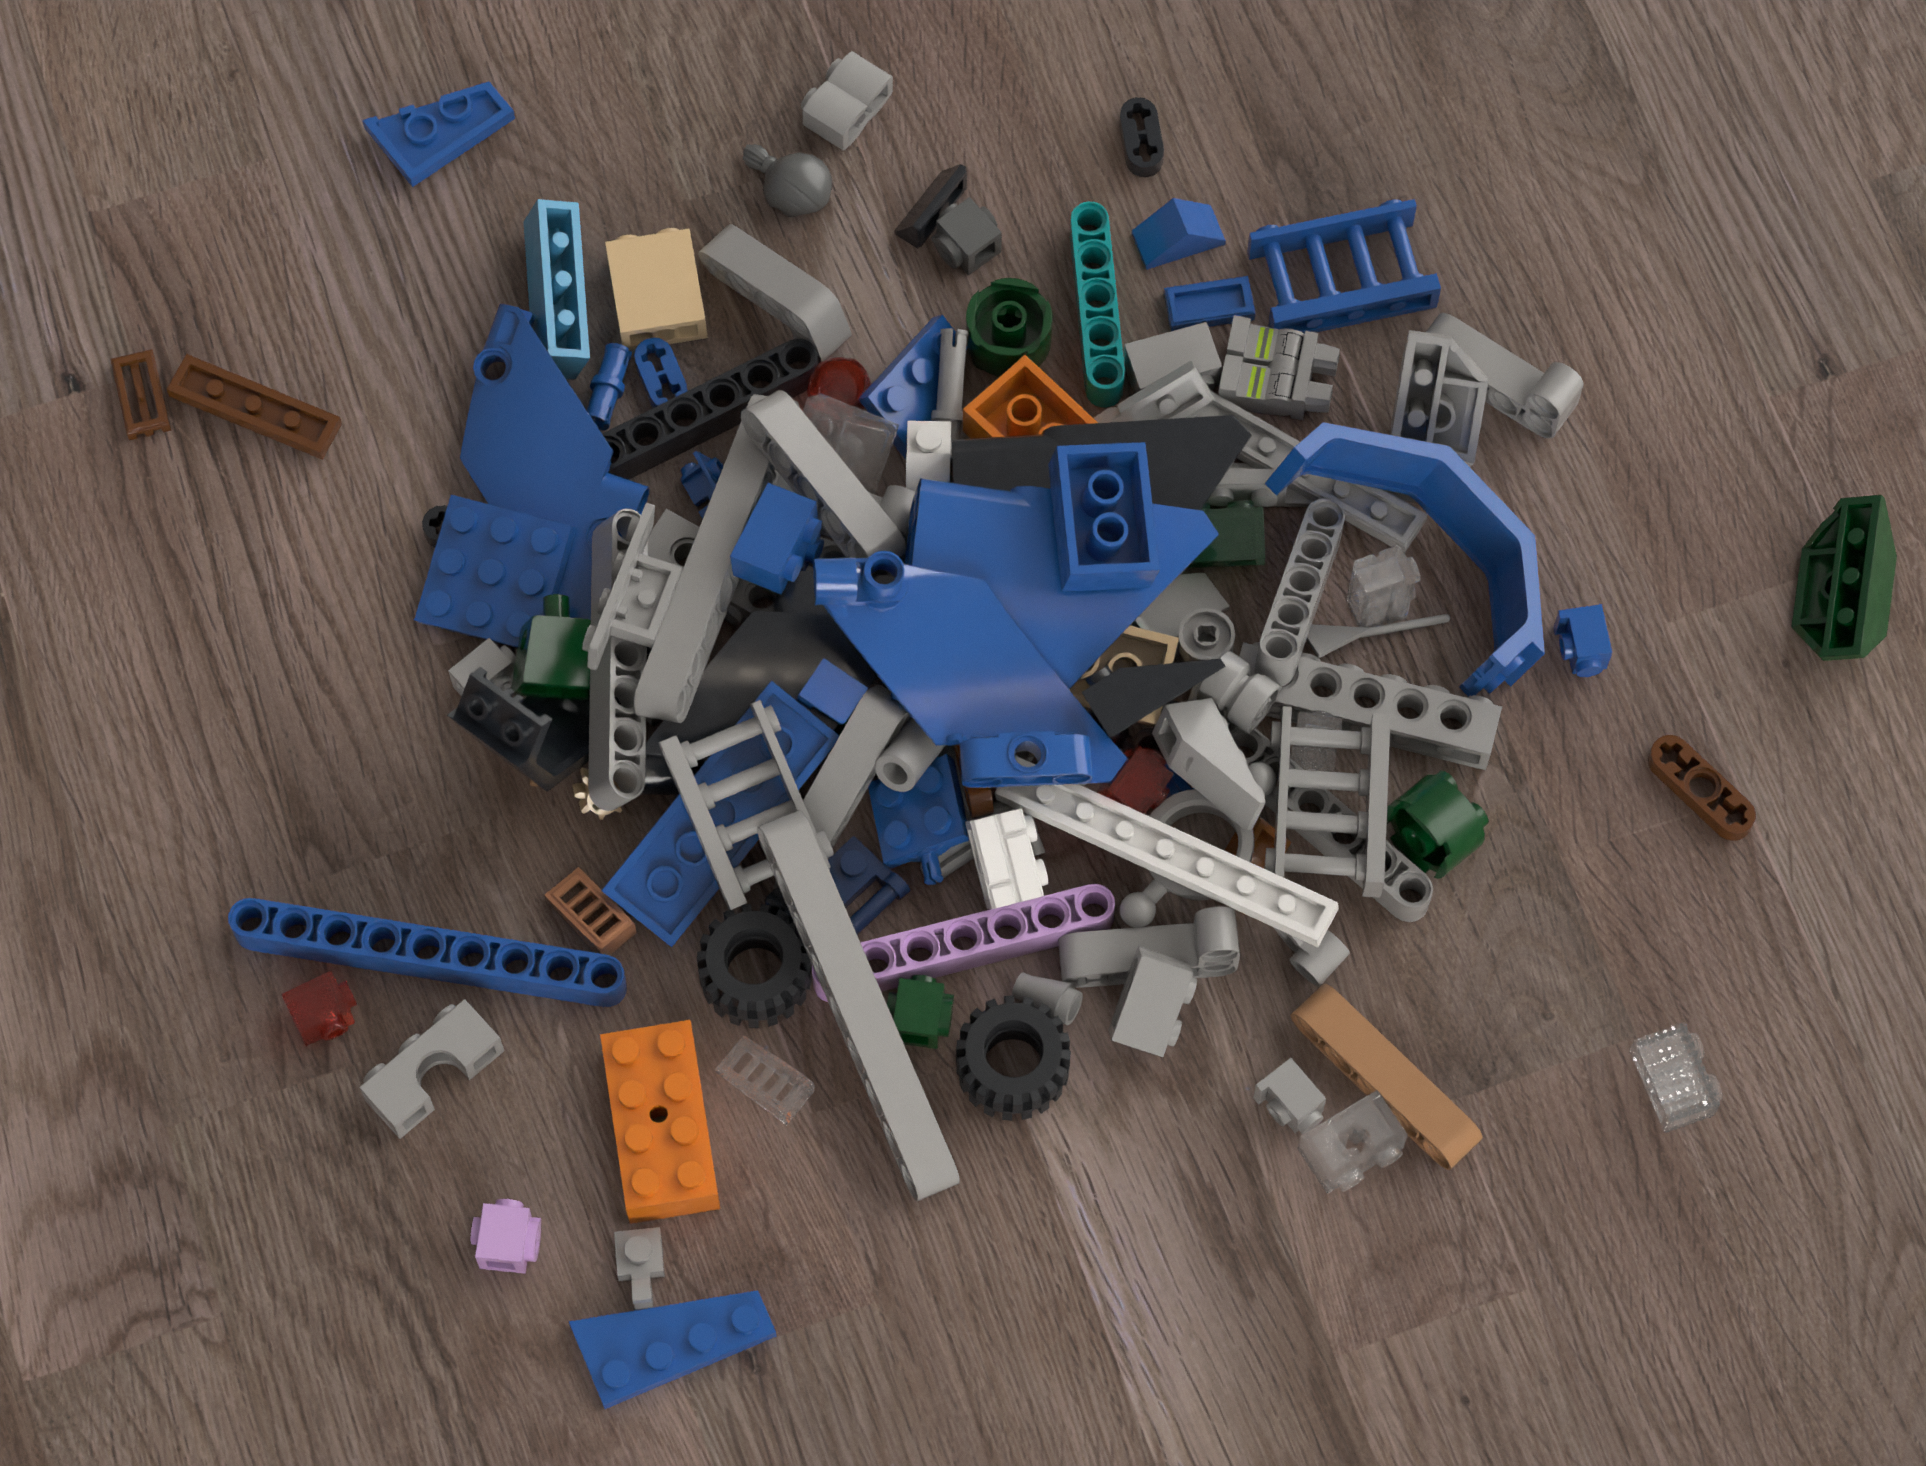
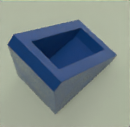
M1176 198L1168 201L1135 227L1131 233L1146 270L1223 246L1226 243L1211 205Z

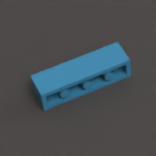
M537 199L523 221L529 311L536 317L532 328L566 379H576L590 359L579 203Z

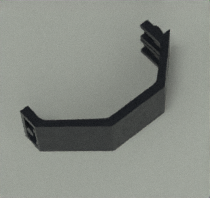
M647 647V660L652 650V648ZM615 654L617 660L621 663L620 658ZM480 667L469 675L458 707L447 714L449 718L475 740L546 792L589 761L590 700L527 696L523 699L519 694L513 697L515 691L510 688L505 691L501 690L486 679L488 672ZM615 696L617 703L621 706L619 699Z

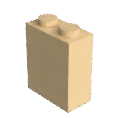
M666 228L657 234L639 237L623 235L613 241L605 242L622 345L629 348L628 351L636 350L640 342L653 337L663 339L668 344L708 338L690 228L683 230Z

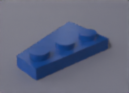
M488 81L443 95L439 101L415 108L413 104L400 108L398 114L379 120L377 116L364 119L362 122L364 129L410 185L414 187L515 119L514 110Z
M943 315L933 317L858 399L905 460L908 421H934L931 418L932 410L937 408L941 345L940 329H953ZM953 329V341H952V346H953V347H955V332H956L954 329Z

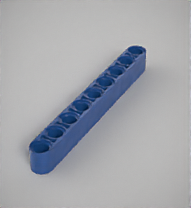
M244 898L237 901L231 907L228 914V922L237 942L243 948L251 951L600 1007H612L619 1004L627 992V982L621 962L615 957L606 954L256 898ZM250 918L262 919L257 929L253 931L241 930L246 920ZM291 926H306V930L301 936L297 938L285 937L287 930ZM347 932L351 934L349 940L342 945H332L329 943L330 938L335 933ZM391 939L395 941L389 951L376 952L373 950L374 945L379 940ZM435 946L439 948L438 953L431 959L423 960L417 957L418 952L423 947ZM470 953H479L484 956L482 961L476 966L467 967L461 964L463 958ZM514 960H523L528 963L526 969L518 974H511L505 970L507 965ZM559 967H567L572 970L571 975L563 981L551 979V972ZM603 974H611L617 978L616 982L608 988H600L594 985L595 980Z

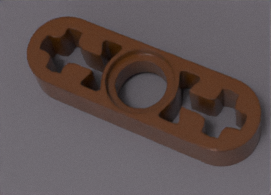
M1665 735L1654 742L1648 756L1650 770L1719 836L1731 841L1746 837L1756 819V812L1752 803L1682 738L1675 735ZM1675 751L1678 754L1676 763L1673 761L1667 764L1661 762L1663 752L1669 754ZM1689 764L1693 767L1687 771L1682 781L1679 780L1678 777L1681 770L1685 771ZM1695 778H1705L1712 783L1714 793L1706 798L1697 797L1691 792L1689 783ZM1720 795H1724L1726 798L1723 801L1722 807L1718 804L1716 810L1712 811L1710 808L1717 803ZM1737 811L1742 813L1743 817L1740 823L1734 822L1731 825L1726 823L1725 819L1728 813L1734 814Z

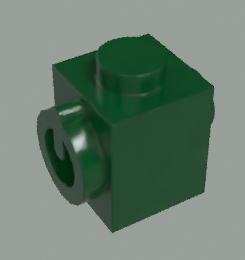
M912 975L910 979L899 978L898 992H889L887 1006L903 1044L938 1049L939 1036L949 1037L954 994H946L945 984L937 983V980L930 976Z

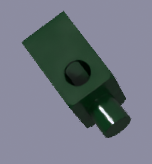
M552 594L543 597V615L531 616L522 626L511 689L515 691L513 695L590 700V668H587L588 652L582 650V646L591 620L570 618V598L568 596Z

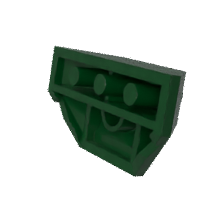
M1882 495L1840 498L1833 507L1835 511L1820 524L1802 548L1791 628L1823 661L1865 658L1887 636L1897 554L1886 501Z

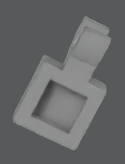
M660 1227L614 1232L618 1280H631L632 1299L635 1310L653 1308L651 1278L665 1277Z

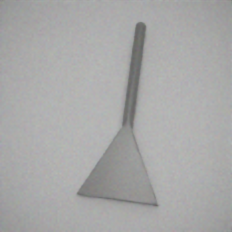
M1442 614L1370 628L1311 625L1306 640L1317 657L1321 658L1360 637L1364 638L1447 623L1450 621V616Z

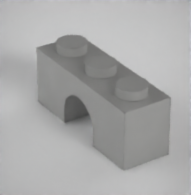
M465 999L457 1006L451 1004L444 1008L435 1017L434 1025L422 1035L415 1034L408 1038L399 1048L398 1052L400 1054L387 1065L380 1063L372 1068L364 1077V1084L359 1087L365 1101L399 1139L435 1110L430 1096L421 1087L422 1078L431 1067L438 1064H451L459 1068L471 1080L504 1052L500 1037Z

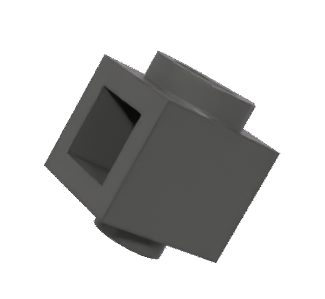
M970 197L959 205L955 203L948 206L939 215L936 221L937 233L931 237V240L941 258L951 268L956 269L960 266L969 276L1001 253L1002 232L997 228L996 219L986 207L982 206L979 208Z

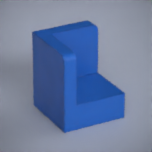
M823 658L799 693L796 701L809 710L815 707L837 723L844 724L867 692L868 687Z

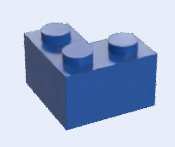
M767 483L730 555L733 576L782 594L788 581L794 582L800 571H806L809 563L813 564L814 559H819L824 547V540L821 539L820 535L822 521L818 519L816 501Z

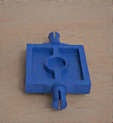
M948 754L935 758L909 791L899 792L892 790L883 784L880 779L872 781L868 787L883 863L889 868H894L908 862H921L924 883L927 885H934L936 881L940 883L944 879L938 857L949 848L969 841L965 825L967 818L955 761Z

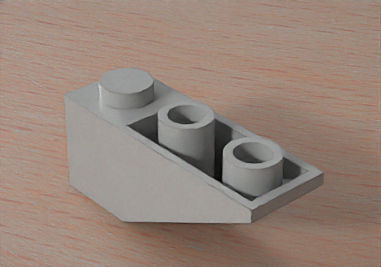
M1208 698L1166 704L1152 734L1169 768L1244 830H1252L1266 803L1264 793L1260 785L1256 784L1246 764L1244 753L1238 749L1229 732L1228 723L1225 717L1220 714L1213 699Z

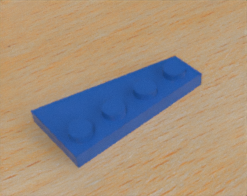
M758 1290L569 1321L604 1409L777 1336Z

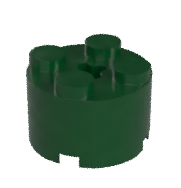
M1000 278L992 281L990 286L980 292L978 290L972 296L966 312V330L968 331L966 344L974 366L989 374L1000 377L1024 355L1038 367L1045 361L1052 341V309L1048 300H1045L1039 293V289L1032 283L1018 278Z
M1441 770L1436 775L1424 776L1387 806V824L1391 822L1395 834L1390 837L1393 845L1424 873L1429 870L1437 872L1434 878H1443L1484 843L1485 833L1483 827L1489 823L1486 812L1478 804L1470 803L1458 790V785L1454 778L1445 771Z

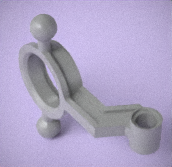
M1262 762L1248 765L1256 784L1262 788L1264 797L1271 794L1277 782L1274 770ZM1196 789L1182 791L1170 796L1161 802L1149 816L1169 826L1180 818L1194 813H1210L1226 820L1238 835L1236 856L1250 863L1252 861L1255 843L1253 829L1249 831L1244 830ZM1148 870L1154 880L1143 892L1130 893L1122 900L1120 915L1122 920L1130 927L1141 928L1152 922L1156 913L1155 904L1167 892L1190 900H1210L1211 898ZM1274 928L1287 946L1295 952L1289 959L1290 963L1304 978L1317 987H1320L1350 954L1347 947L1329 930L1324 935L1319 947H1316Z

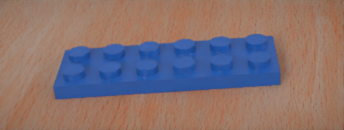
M770 681L754 702L761 700L764 708L772 706L781 730L776 732L775 736L799 790L834 747L839 735L777 684ZM751 707L747 709L735 725L754 717ZM762 734L710 755L694 775L697 785L704 782L707 786L772 759ZM778 775L715 802L716 807L708 811L715 827L721 824L724 827H728L787 802L789 797ZM680 794L601 890L671 947H673L719 889ZM758 833L732 844L733 849L726 852L732 868L739 865L759 840Z

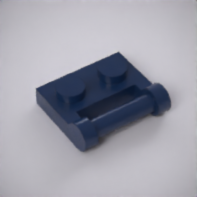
M855 836L850 838L828 859L831 866L828 869L845 908L874 881L883 886L850 917L857 935L895 899L901 900L910 892L907 883L898 874L885 866Z

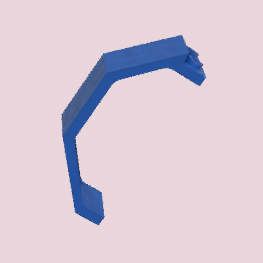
M1323 422L1292 449L1265 482L1267 487L1276 496L1296 478L1306 474L1408 495L1484 572L1488 580L1494 651L1459 686L1468 697L1478 694L1483 688L1490 694L1504 680L1511 687L1545 654L1535 535L1450 446Z

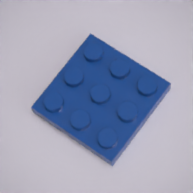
M451 495L414 620L422 624L483 640L490 638L494 643L518 648L522 626L531 616L543 615V597L558 594L577 528L554 520Z

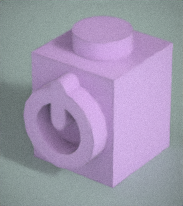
M498 1199L496 1204L483 1203L482 1216L474 1217L471 1228V1244L477 1245L475 1258L479 1268L525 1274L527 1261L536 1262L541 1238V1218L532 1217L530 1209L524 1208V1204L516 1200Z

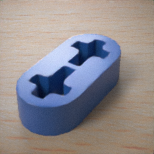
M655 337L647 338L640 342L634 353L636 369L652 408L668 401L666 397H663L661 384L668 383L670 391L676 397L687 392V384L668 342ZM655 353L660 358L662 371H655L653 363L648 361V354Z

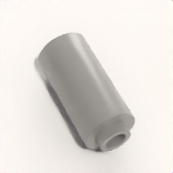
M911 717L875 763L876 774L882 783L890 789L899 792L909 791L945 745L936 746Z

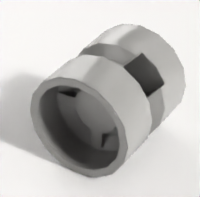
M1208 607L1195 609L1188 613L1180 622L1177 637L1179 640L1175 653L1176 663L1205 660L1207 656H1211L1213 659H1220L1226 652H1233L1235 630L1229 617L1220 610Z
M1228 651L1220 658L1226 667L1203 681L1198 690L1197 699L1212 698L1219 711L1228 709L1227 718L1234 725L1249 734L1269 712L1280 693L1281 686L1266 675L1257 673L1251 676L1250 664L1233 652Z

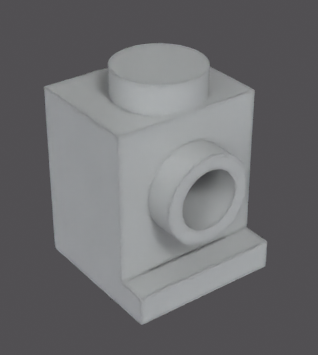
M488 638L448 670L452 685L462 696L469 675L482 667L488 672L486 679L505 691L512 686L516 656L507 646L504 645L499 649Z
M1289 1058L1255 1086L1254 1100L1258 1104L1267 1100L1269 1103L1266 1107L1273 1119L1281 1126L1287 1124L1294 1133L1300 1131L1302 1135H1305L1314 1129L1324 1118L1321 1113L1326 1102L1325 1096L1292 1058Z

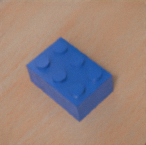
M1146 443L1057 446L1048 467L1062 592L1150 588L1160 571Z

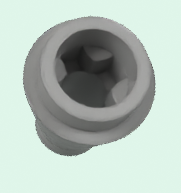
M1024 972L1018 976L1012 990L1014 998L1022 1002L1024 996L1034 999L1033 1007L1039 1009L1042 1003L1051 1008L1050 1016L1052 1018L1059 1016L1065 1025H1070L1074 1021L1083 999V993L1076 990L1073 983L1031 976Z

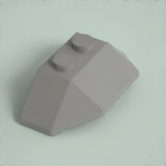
M1413 330L1408 331L1389 435L1450 446L1471 467L1475 462L1489 380L1453 336ZM1387 491L1401 500L1416 502L1408 495Z

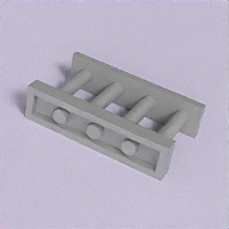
M761 700L749 704L754 714L753 718L692 744H689L688 740L680 743L677 735L658 742L725 903L730 910L747 903L743 893L750 891L751 885L774 876L767 859L744 869L741 866L732 868L726 853L733 849L732 844L757 834L758 826L801 810L810 824L828 868L831 866L827 858L834 855L825 831L822 830L816 833L777 741L775 733L781 730L777 716L772 706L764 708ZM762 734L772 759L707 786L705 782L697 785L691 768L698 766V760ZM778 775L780 776L789 801L728 827H724L723 824L715 827L708 811L716 807L715 802Z
M1283 706L1280 722L1272 721L1270 748L1279 749L1274 848H1266L1264 869L1283 878L1284 872L1355 876V881H1363L1362 897L1380 898L1385 877L1391 713L1373 712L1369 728L1362 727L1361 732L1291 727L1292 707ZM1290 745L1359 749L1360 754L1368 755L1367 769H1360L1359 773L1289 769ZM1288 787L1358 791V796H1366V812L1358 811V816L1287 811ZM1286 829L1355 833L1357 838L1365 839L1364 854H1356V858L1286 854Z

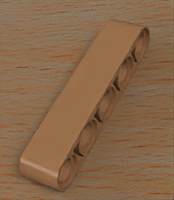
M1322 984L1291 1014V1019L1299 1031L1444 1169L1451 1170L1483 1139L1482 1133L1476 1124L1333 987L1328 984Z

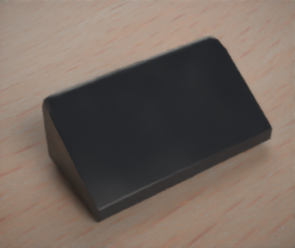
M960 164L945 169L938 174L895 229L896 236L917 249L923 246L937 228L936 221L942 211L948 206L955 204L966 191L967 171L964 165Z

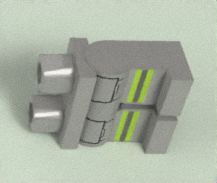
M1234 315L1219 386V396L1249 412L1278 416L1291 415L1292 419L1298 420L1304 419L1305 411L1328 413L1333 385L1312 382L1311 379L1313 373L1336 376L1340 349L1318 343V333L1305 331L1304 334L1293 329H1274L1251 324V318Z

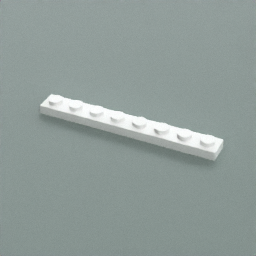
M1018 756L1015 757L1016 761L1024 767L1035 766V764ZM1079 784L998 787L995 791L996 800L1015 809L1022 808L1023 812L1313 946L1319 947L1338 911V902Z

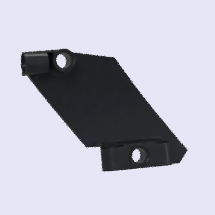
M800 571L794 582L788 581L782 594L774 592L773 612L753 611L704 669L685 720L682 723L663 720L646 742L645 786L641 794L679 795L658 742L677 735L680 743L688 740L689 744H692L734 726L750 707L749 704L755 701L770 681H773L797 700L799 693L823 658L868 688L878 677L823 605H815L813 571ZM871 574L872 578L879 584H889L895 580L893 575ZM813 707L812 710H809L833 731L838 727L839 723L817 708ZM709 756L698 760V766L691 768V770L700 769Z

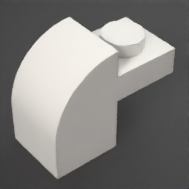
M908 421L906 488L915 492L920 478L950 482L951 421Z

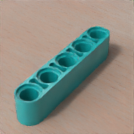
M1087 201L1077 205L1071 213L1070 246L1085 393L1087 399L1092 404L1107 408L1117 404L1123 396L1125 367L1109 216L1107 210L1101 204ZM1093 225L1098 229L1095 231H1085L1081 227ZM1093 262L1100 264L1102 267L1094 270L1084 265ZM1098 300L1104 302L1106 305L1104 307L1095 308L1090 306L1088 303L1091 301ZM1100 338L1109 341L1110 344L1097 346L1092 341ZM1101 377H1108L1114 383L1101 385L1095 380Z

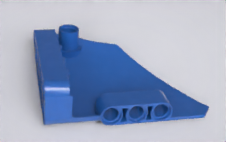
M920 478L911 505L905 565L984 579L1023 633L1070 690L1149 605L1218 537L1219 533L1204 511L1152 504L1160 571L1150 588L1062 592L1051 489L1035 486H1017L1010 491ZM891 693V700L898 701L895 698V696Z

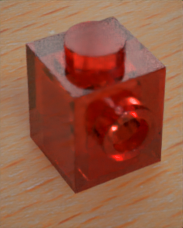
M1140 746L1128 750L1124 754L1128 759L1111 783H1103L1097 790V793L1145 814L1149 808L1154 810L1165 800L1170 792L1166 785L1174 774L1165 767V759L1156 751L1148 747L1142 749Z
M332 971L281 994L306 1046L321 1039L325 1041L336 1039L347 1032L348 1026L356 1023L350 1008L356 1006L357 1002L347 982L344 981L338 984Z

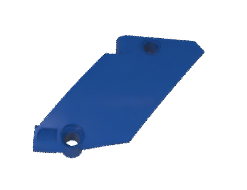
M499 304L484 349L474 360L473 370L476 379L460 460L488 504L569 524L577 528L558 594L566 595L570 598V618L591 620L593 531L599 524L622 509H632L641 515L648 500L649 486L608 473L613 450L533 330L532 326L536 318L535 315L519 307ZM496 362L505 363L506 369L502 377L497 380H488L486 378V371L491 364Z
M890 551L875 552L869 558L814 559L815 605H823L869 666L936 746L960 745L963 786L989 788L1111 783L1128 758L1097 724L1037 651L984 579L905 565L898 555ZM876 570H887L893 575L895 580L889 584H879L872 578L871 574ZM1019 751H1029L1036 757L1038 763L1032 767H1024L1016 761L1014 754Z

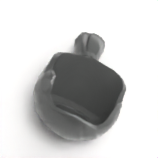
M746 145L742 158L749 168L760 170L765 174L763 193L765 200L771 208L779 209L785 216L796 217L817 212L826 206L831 195L832 176L822 160L812 154L800 152L776 159L773 156H769L761 145Z

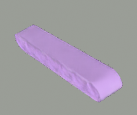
M1089 884L860 943L868 961L882 959L888 963V967L884 971L873 973L880 990L885 991L897 988L899 978L910 979L912 975H926L936 978L1058 947V939L1066 934L1109 930L1114 920L1115 899L1112 892L1105 886ZM1089 904H1099L1106 912L1099 917H1091L1084 913L1083 908ZM1052 914L1058 916L1062 923L1056 928H1047L1039 920L1045 915ZM1008 925L1016 928L1019 932L1012 939H1003L996 934L998 928ZM965 936L971 938L976 943L969 950H959L952 945L955 939ZM915 948H925L932 953V956L925 961L918 962L911 959L908 954ZM812 965L814 990L819 998L828 1002Z

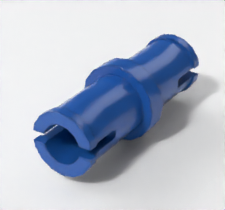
M618 343L606 345L599 372L592 377L590 383L592 394L587 412L600 431L607 430L610 427V420L616 401L623 396L625 390L623 379L629 360L632 357V351H628V347Z

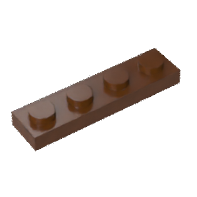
M188 354L185 355L167 387L168 395L171 398L322 460L342 425L341 419L337 415Z

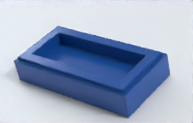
M1248 276L1164 288V299L1171 331L1207 322L1208 327L1232 324L1234 315L1251 318V321L1255 320L1256 313Z

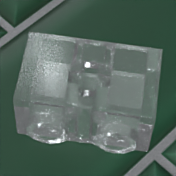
M1376 1090L1301 1135L1297 1149L1327 1194L1338 1187L1344 1192L1361 1182L1365 1178L1363 1172L1376 1164L1380 1168H1384L1403 1155L1401 1149L1404 1148L1408 1135L1379 1091ZM1350 1139L1353 1144L1363 1142L1362 1152H1359L1356 1147L1347 1150L1348 1140Z

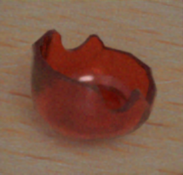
M833 357L820 362L815 371L809 376L807 396L813 408L823 417L831 420L846 421L859 416L865 409L858 399L871 386L872 382L868 372L856 359Z

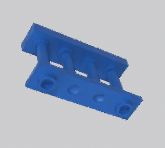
M1398 199L1389 200L1378 207L1281 227L1266 225L1256 230V232L1250 233L1247 250L1249 260L1261 257L1266 258L1278 300V305L1270 309L1268 327L1274 329H1293L1304 334L1305 331L1317 333L1437 308L1441 291L1437 273L1426 276L1419 274L1406 232V228L1412 227L1417 208L1415 199L1403 202ZM1389 231L1402 279L1397 282L1382 284L1377 282L1364 236ZM1348 240L1361 288L1341 293L1336 291L1323 245ZM1307 248L1320 296L1315 299L1299 301L1294 297L1282 253Z

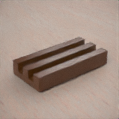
M153 349L110 359L128 439H138L137 435L145 433L146 436L155 435L154 431L162 429L163 432L172 431ZM139 363H147L159 418L151 419ZM130 365L142 422L134 423L122 369L124 366Z

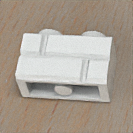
M1017 808L965 822L987 909H996L1044 896L1042 886L1048 885V875L1043 860H1035L1031 842L1037 841V832L1031 815L1024 816L1022 808Z

